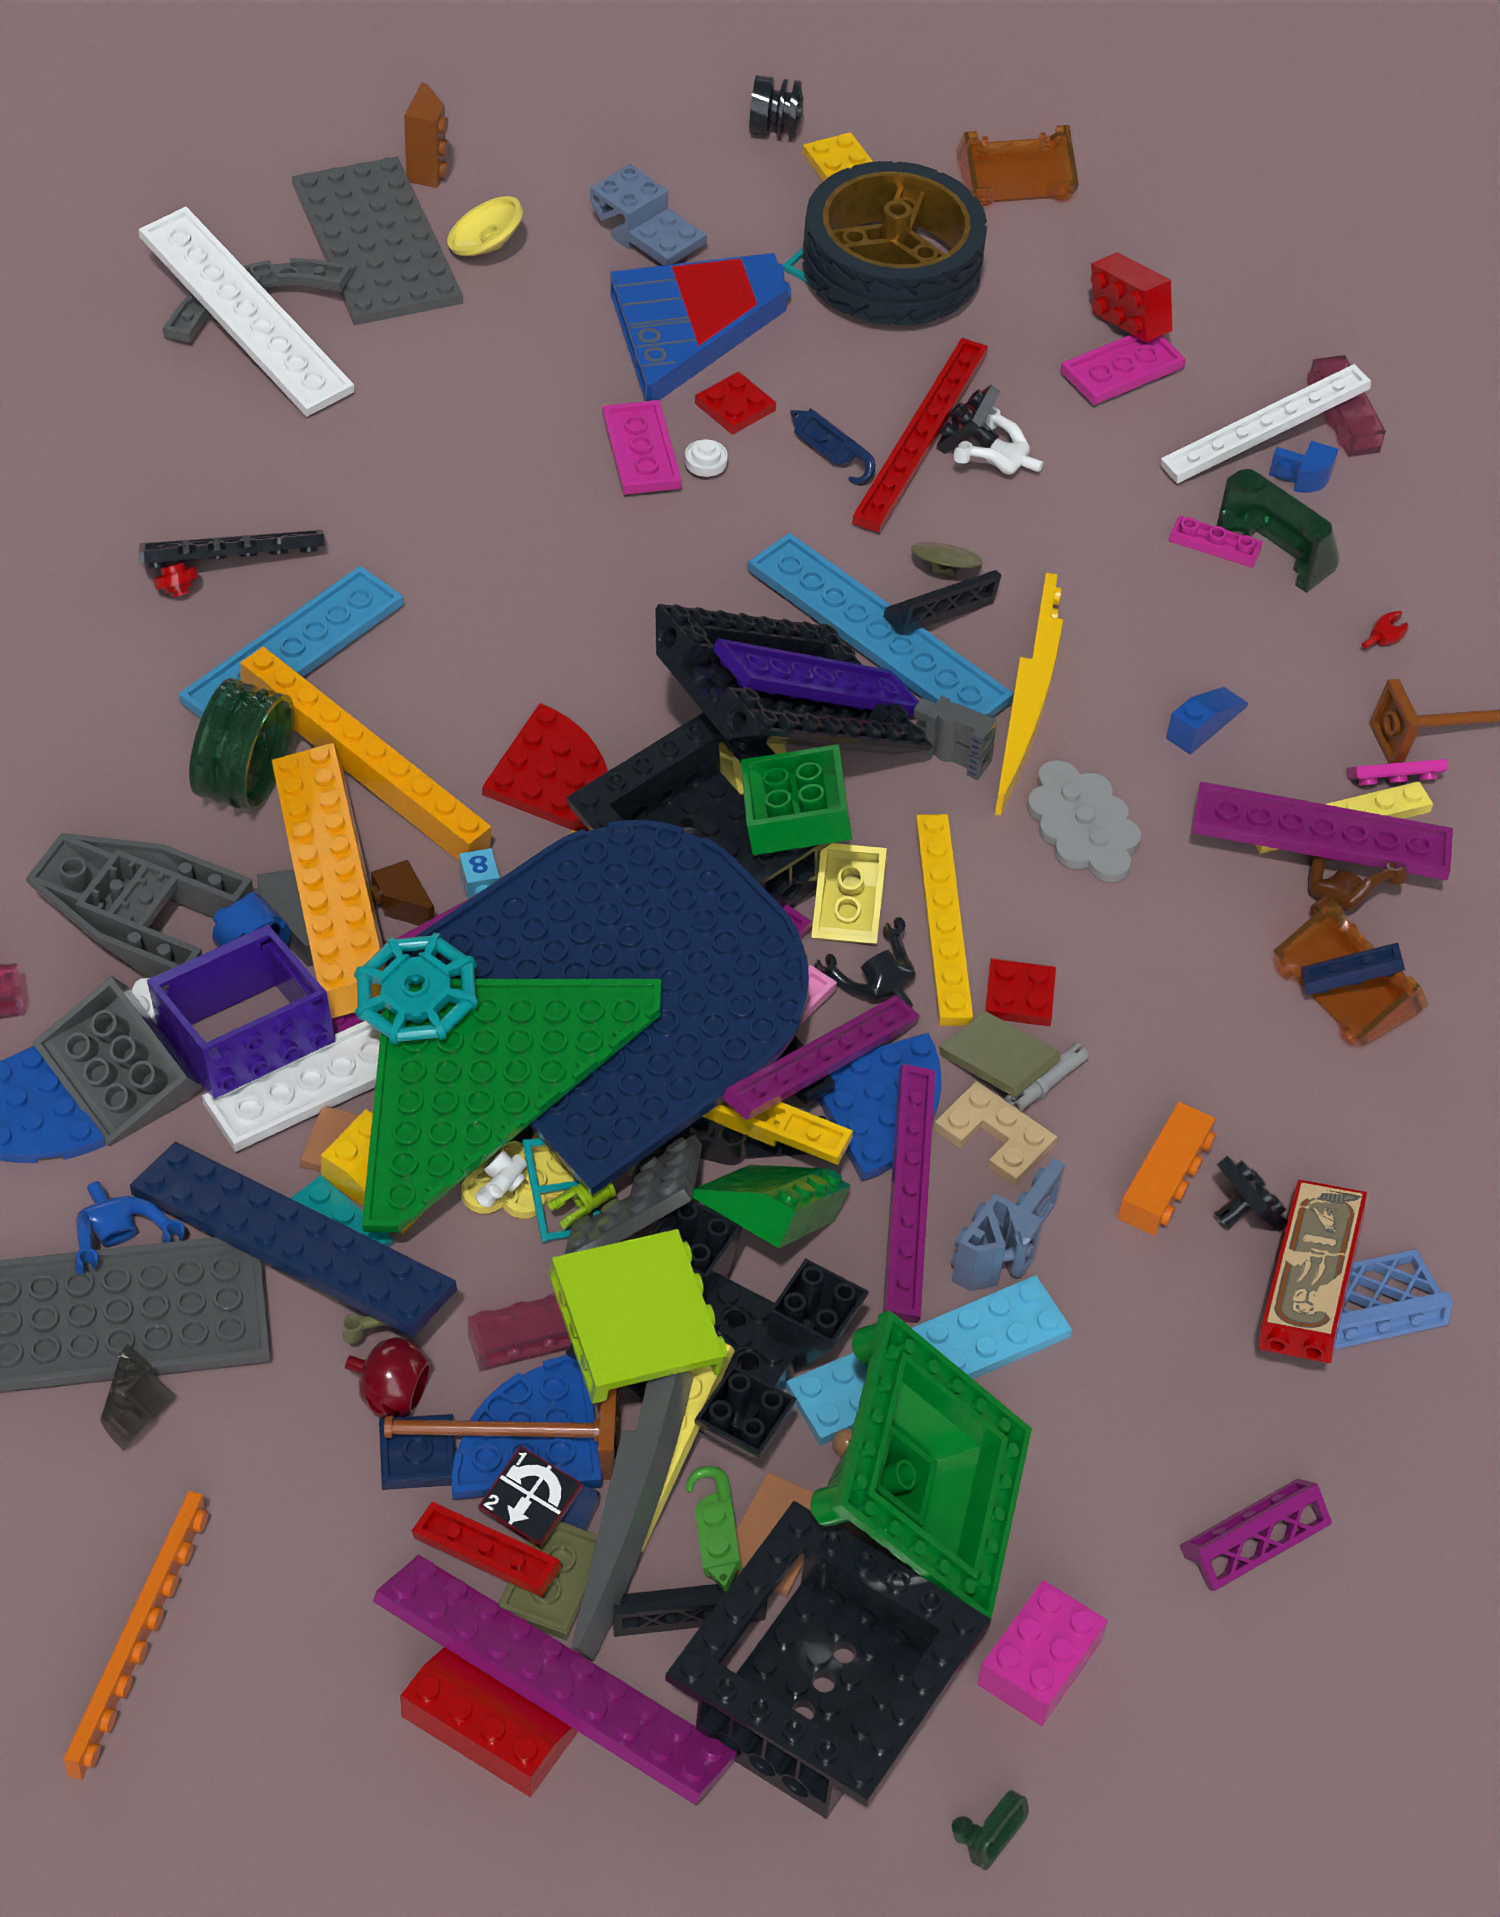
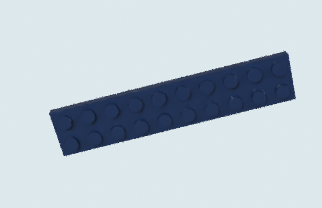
M176 1141L130 1184L131 1195L152 1202L159 1209L411 1337H414L457 1291L456 1280Z

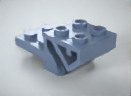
M631 164L590 187V202L601 221L612 216L615 217L620 213L625 216V221L615 226L611 235L616 242L626 249H630L635 245L662 265H672L707 243V234L668 208L669 190Z
M1052 1158L1045 1169L1040 1167L1031 1182L1033 1187L1028 1193L1023 1191L1015 1204L994 1193L986 1204L981 1202L972 1217L973 1223L969 1228L963 1227L955 1240L954 1245L958 1249L951 1261V1265L954 1266L952 1282L969 1291L998 1286L1002 1262H1005L1007 1271H1010L1014 1278L1023 1277L1036 1257L1043 1222L1057 1204L1065 1168L1064 1163Z

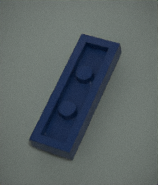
M1397 942L1303 966L1301 970L1307 995L1326 993L1333 988L1345 985H1357L1365 980L1381 976L1389 977L1397 972L1404 971L1405 966L1399 943Z

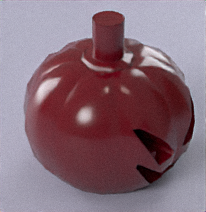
M398 1337L380 1341L368 1354L366 1360L349 1355L345 1364V1369L360 1374L358 1386L362 1402L375 1416L385 1418V1416H394V1418L406 1417L415 1411L424 1393L431 1367L430 1360L420 1346L409 1339Z

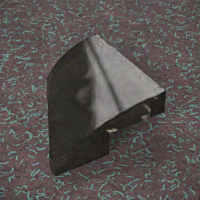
M128 1344L121 1351L100 1417V1422L106 1432L123 1451L176 1398V1395L150 1372L152 1366Z

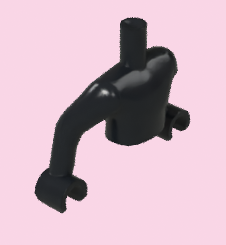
M896 917L894 920V926L897 930L892 929L889 923H886L883 927V935L891 941L894 956L888 949L873 956L861 966V970L868 980L867 984L853 981L837 969V960L833 954H827L825 957L829 967L823 966L820 960H817L814 964L816 969L836 981L841 989L853 996L877 1001L888 996L893 997L897 995L907 1005L913 1006V1003L903 990L904 987L915 979L916 972L908 958L901 938L906 927L905 921L901 917Z

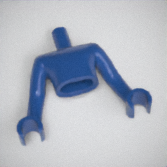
M93 1182L87 1186V1190L94 1204L79 1211L76 1217L79 1251L76 1254L74 1268L77 1274H83L82 1262H89L93 1269L96 1270L98 1255L92 1249L91 1231L98 1237L104 1247H111L134 1237L137 1229L133 1224L132 1215L135 1214L148 1217L163 1231L162 1243L171 1241V1233L176 1234L179 1240L183 1241L184 1225L179 1220H169L155 1204L148 1200L133 1196L108 1199L100 1182Z

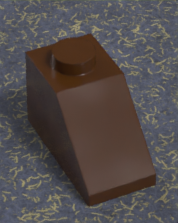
M408 859L371 872L372 886H370L373 903L374 905L379 904L386 917L417 926L434 918V905Z

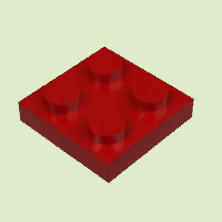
M739 371L695 395V404L732 435L776 411V401Z
M991 958L985 1011L1003 1021L1050 1027L1056 967Z

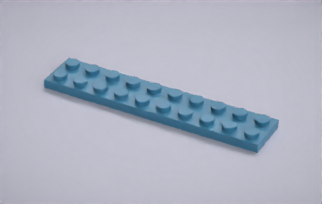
M790 532L748 561L747 570L822 625L828 624L837 630L838 636L881 668L893 672L907 687L922 698L937 703L940 697L944 696L949 698L950 702L960 704L990 717H994L1013 702V692L924 628L903 635L898 632L883 617L885 608L891 606L889 603Z

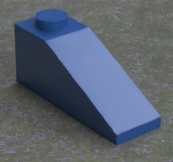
M1226 687L1190 697L1171 713L1166 739L1191 755L1248 706V702Z

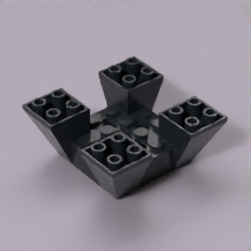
M691 1200L665 1215L651 1235L678 1229L682 1241L688 1242L692 1253L691 1266L694 1273L700 1274L703 1282L704 1291L702 1296L705 1304H710L714 1311L716 1334L718 1337L722 1336L725 1344L731 1345L734 1349L733 1356L721 1382L694 1419V1423L699 1427L698 1432L742 1455L760 1458L797 1402L796 1397L784 1392L786 1381L792 1379L797 1372L834 1347L867 1298L869 1291L805 1258L776 1302L770 1301L727 1278L742 1227ZM571 1344L566 1351V1355L578 1362ZM647 1381L618 1387V1389L643 1402Z

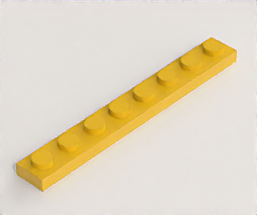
M948 814L916 815L915 825L939 1026H966L973 1021V1011Z

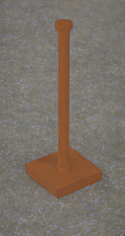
M1389 679L1386 682L1369 724L1388 763H1403L1420 728L1500 722V709L1417 715L1400 680Z
M618 1388L609 1390L607 1400L602 1401L600 1404V1419H594V1423L394 1419V1416H385L384 1436L385 1438H393L394 1434L594 1438V1442H599L598 1453L602 1480H611L619 1447L620 1405Z

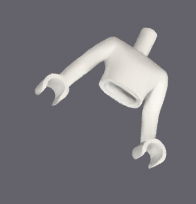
M996 407L990 409L984 422L991 429H995L997 426L1003 428L1008 432L1013 443L996 439L990 448L972 446L970 442L963 441L954 451V460L958 463H968L970 456L986 459L987 463L1008 475L1015 473L1020 466L1036 472H1040L1043 466V461L1028 456L1030 446L1019 426L1000 415V410Z

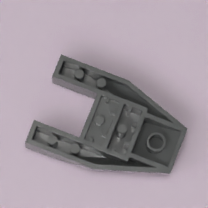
M61 833L26 878V882L94 940L147 978L157 976L203 955L201 948L148 928L168 900L214 917L219 909L230 907L238 900L243 899L248 893L253 892L251 878L164 844Z

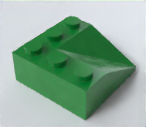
M839 744L741 760L746 821L753 855L853 840Z

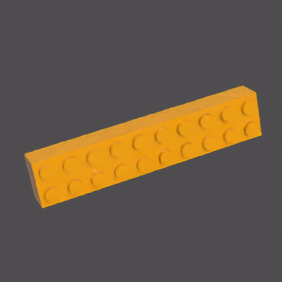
M334 742L272 760L316 979L327 992L331 1019L355 1012L358 1007L357 979L354 977L356 968L363 966L383 947L344 770ZM384 964L379 970L383 971L387 967L386 964ZM371 984V998L380 995L381 984Z

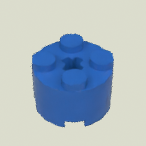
M248 893L243 899L238 900L230 907L219 909L213 917L215 926L212 939L217 948L266 925H269L284 943L288 944L291 931L289 925L257 893Z

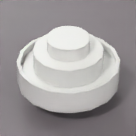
M697 440L690 443L685 450L684 463L686 468L698 476L709 477L718 475L727 466V450L721 443L714 440Z

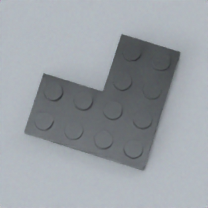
M694 1134L687 1139L683 1137L678 1138L670 1143L666 1151L660 1155L655 1156L651 1154L641 1160L635 1172L630 1195L621 1201L619 1199L611 1200L602 1207L600 1213L591 1218L587 1215L577 1220L571 1227L564 1255L618 1243L690 1202L702 1150V1144Z

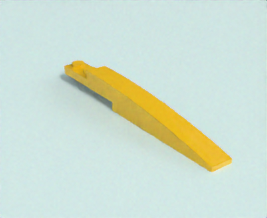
M1046 573L1032 659L1020 657L995 815L1001 816L1018 782L1037 734L1048 698L1063 625V619L1057 618L1059 609L1053 608V605L1059 606L1062 590L1061 587H1056L1058 574Z
M725 1100L702 1116L775 1147L779 1141L836 1165L841 1161L853 1138V1130L782 1102L775 1104L749 1120L743 1118Z

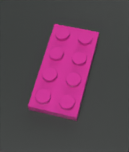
M1131 334L1061 363L1060 372L1093 405H1096L1184 368L1186 359L1163 336L1144 342Z
M654 400L602 406V417L623 495L681 489L682 480L660 401Z

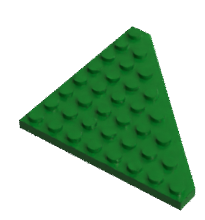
M451 979L452 989L461 990V979ZM475 979L476 998L479 1000L476 1009L470 1010L446 1034L447 1038L441 1041L438 1038L402 1041L396 1045L390 1043L389 1038L380 1033L362 1218L363 1231H402L660 1017L662 1000L661 979ZM423 982L417 985L410 983V991L416 992L421 990ZM449 1001L437 1013L439 1019L441 1020L456 1004ZM386 1008L383 1009L382 1016L393 1023L396 1015ZM429 1019L422 1023H413L410 1020L406 1023V1027L430 1025Z

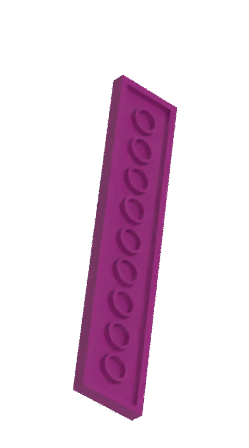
M419 1554L376 1590L374 1603L694 1805L704 1797L734 1763L737 1752L719 1740L708 1738L697 1731L696 1727L687 1720L682 1719L621 1679L592 1663L589 1659L584 1658L558 1640L531 1625L526 1620L511 1611L499 1607V1604L494 1600L486 1597Z

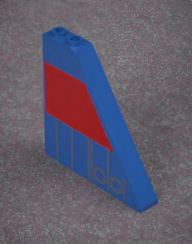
M775 253L610 272V296L644 401L661 400L786 311L787 299L791 298V288L789 282L784 280V268L782 264H778Z

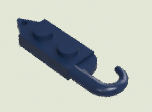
M811 408L808 411L790 410L796 428L794 433L833 463L844 466L857 457L865 464L866 469L862 476L858 478L850 476L848 478L851 483L863 484L872 478L876 464L870 452Z

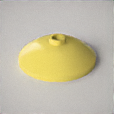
M503 196L476 206L461 217L451 229L447 238L449 248L454 254L461 256L482 255L501 248L511 238L521 222L523 215L522 205L515 197Z

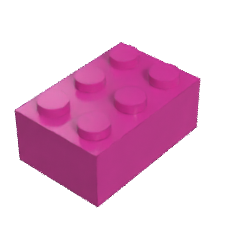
M1042 1580L982 1663L977 1685L1040 1726H1043L1101 1644L1108 1620L1050 1583Z

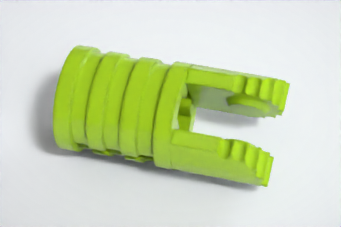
M579 1183L546 1204L553 1211L565 1205L570 1199L574 1201L578 1210L566 1215L559 1222L563 1230H565L580 1218L590 1214L600 1204H604L608 1199L616 1197V1191L612 1183H609L592 1196Z

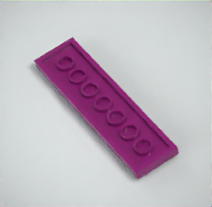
M1200 781L1192 833L1383 869L1387 868L1388 862L1394 861L1396 862V868L1405 865L1407 873L1448 880L1451 870L1453 828Z

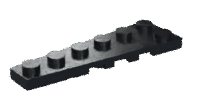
M323 530L139 543L140 564H147V568H162L166 566L165 562L178 560L185 562L207 557L209 559L227 558V555L237 554L240 557H251L258 555L257 552L270 551L272 555L288 553V549L300 548V552L318 551V546H325Z

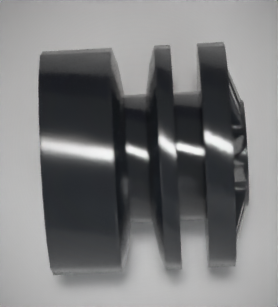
M756 75L751 100L749 132L767 135L771 123H776L777 136H782L785 124L788 125V137L795 138L803 112L804 96L802 81L795 80L792 92H788V79H784L779 91L775 90L774 77Z

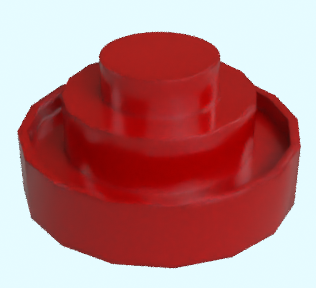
M179 562L160 568L162 575L152 580L156 590L163 589L164 593L171 592L173 598L190 593L189 587L194 585L193 579L198 578L199 574L196 566L186 568L184 562Z

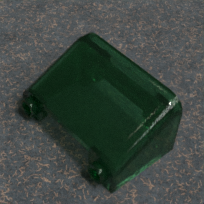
M1252 469L1239 470L1227 478L1217 526L1231 532H1244L1243 535L1248 536L1258 532L1296 558L1293 571L1299 572V575L1297 576L1295 586L1306 593L1335 572L1340 555L1332 525L1327 519Z

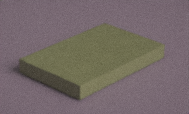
M986 1011L939 1046L940 1056L1013 1097H1016L1060 1061V1051Z
M560 1521L542 1549L528 1541L527 1545L558 1558L561 1569L542 1597L508 1582L498 1603L499 1607L511 1611L544 1633L567 1641L580 1612L598 1535Z

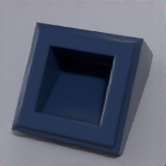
M583 1485L582 1491L561 1521L587 1531L599 1506V1491Z

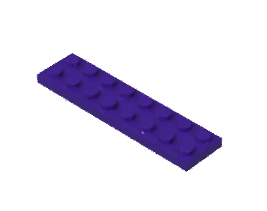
M719 638L714 644L715 649L713 651L720 658L721 665L733 673L737 678V684L742 688L747 687L752 690L764 691L770 695H787L793 699H798V697L810 699L816 703L823 701L836 706H852L858 710H863V708L873 710L877 703L886 705L895 703L902 706L907 711V716L910 717L914 716V709L920 702L892 671Z

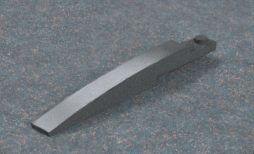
M688 1371L648 1380L636 1431L622 1430L571 1646L578 1654L590 1661L595 1660L613 1621L614 1605H619L656 1511L675 1451L693 1382V1376Z

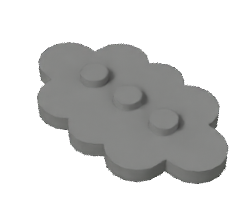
M1060 760L1049 761L1043 764L1038 774L1037 783L1039 787L1031 791L1027 803L1028 813L1033 819L1040 822V837L1045 842L1056 846V859L1067 868L1076 870L1089 868L1096 878L1104 882L1112 883L1125 879L1130 872L1132 861L1130 854L1139 848L1141 840L1140 828L1134 822L1127 819L1129 812L1127 804L1122 799L1112 796L1113 788L1111 782L1100 774H1079L1073 765Z

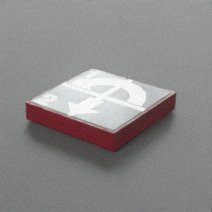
M520 1445L478 1505V1509L542 1549L582 1491L583 1484Z

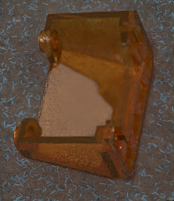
M1056 126L1054 134L1046 137V132H1042L1039 134L1038 139L993 142L988 141V136H982V139L979 140L977 131L964 132L956 152L966 187L972 191V196H976L982 206L989 205L992 202L1048 198L1067 200L1071 198L1072 194L1077 190L1079 183L1070 126Z
M1332 899L1274 949L1273 952L1279 961L1275 966L1286 979L1293 977L1306 990L1301 967L1374 949V947L1359 933L1357 926L1353 922L1350 923L1347 918H1343L1344 910ZM1402 971L1389 977L1381 976L1365 980L1357 985L1333 988L1326 993L1310 994L1343 1027L1340 1030L1341 1034L1353 1046L1356 1043H1359L1361 1046L1367 1045L1418 1015L1428 1006L1421 986L1411 976L1406 977Z

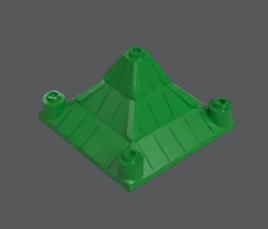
M889 1310L880 1313L877 1323L861 1327L853 1334L852 1351L860 1362L866 1365L869 1364L859 1400V1410L856 1412L852 1428V1438L849 1440L848 1447L835 1467L827 1486L814 1491L811 1497V1513L816 1521L825 1527L851 1521L862 1531H866L880 1545L886 1547L898 1559L908 1564L911 1569L924 1579L929 1580L934 1585L992 1620L1032 1428Z

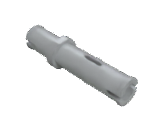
M1079 1043L1072 1044L1069 1049L1060 1055L1058 1063L1016 1097L1008 1094L1005 1099L1006 1102L1012 1106L1018 1103V1106L1015 1108L1023 1112L1036 1099L1042 1100L1047 1096L1050 1088L1089 1059L1087 1050L1083 1048L1077 1053L1076 1051L1082 1045Z

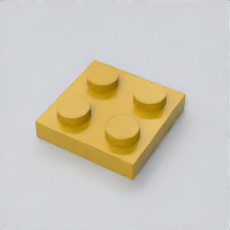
M851 132L803 144L802 154L822 181L848 167L851 169L854 165L873 162Z

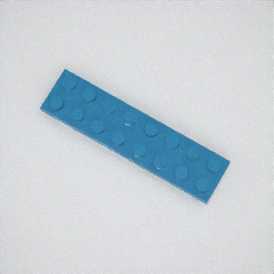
M358 566L178 694L179 702L223 735L264 706L241 688L240 662L264 646L304 677L403 606V596L365 568Z

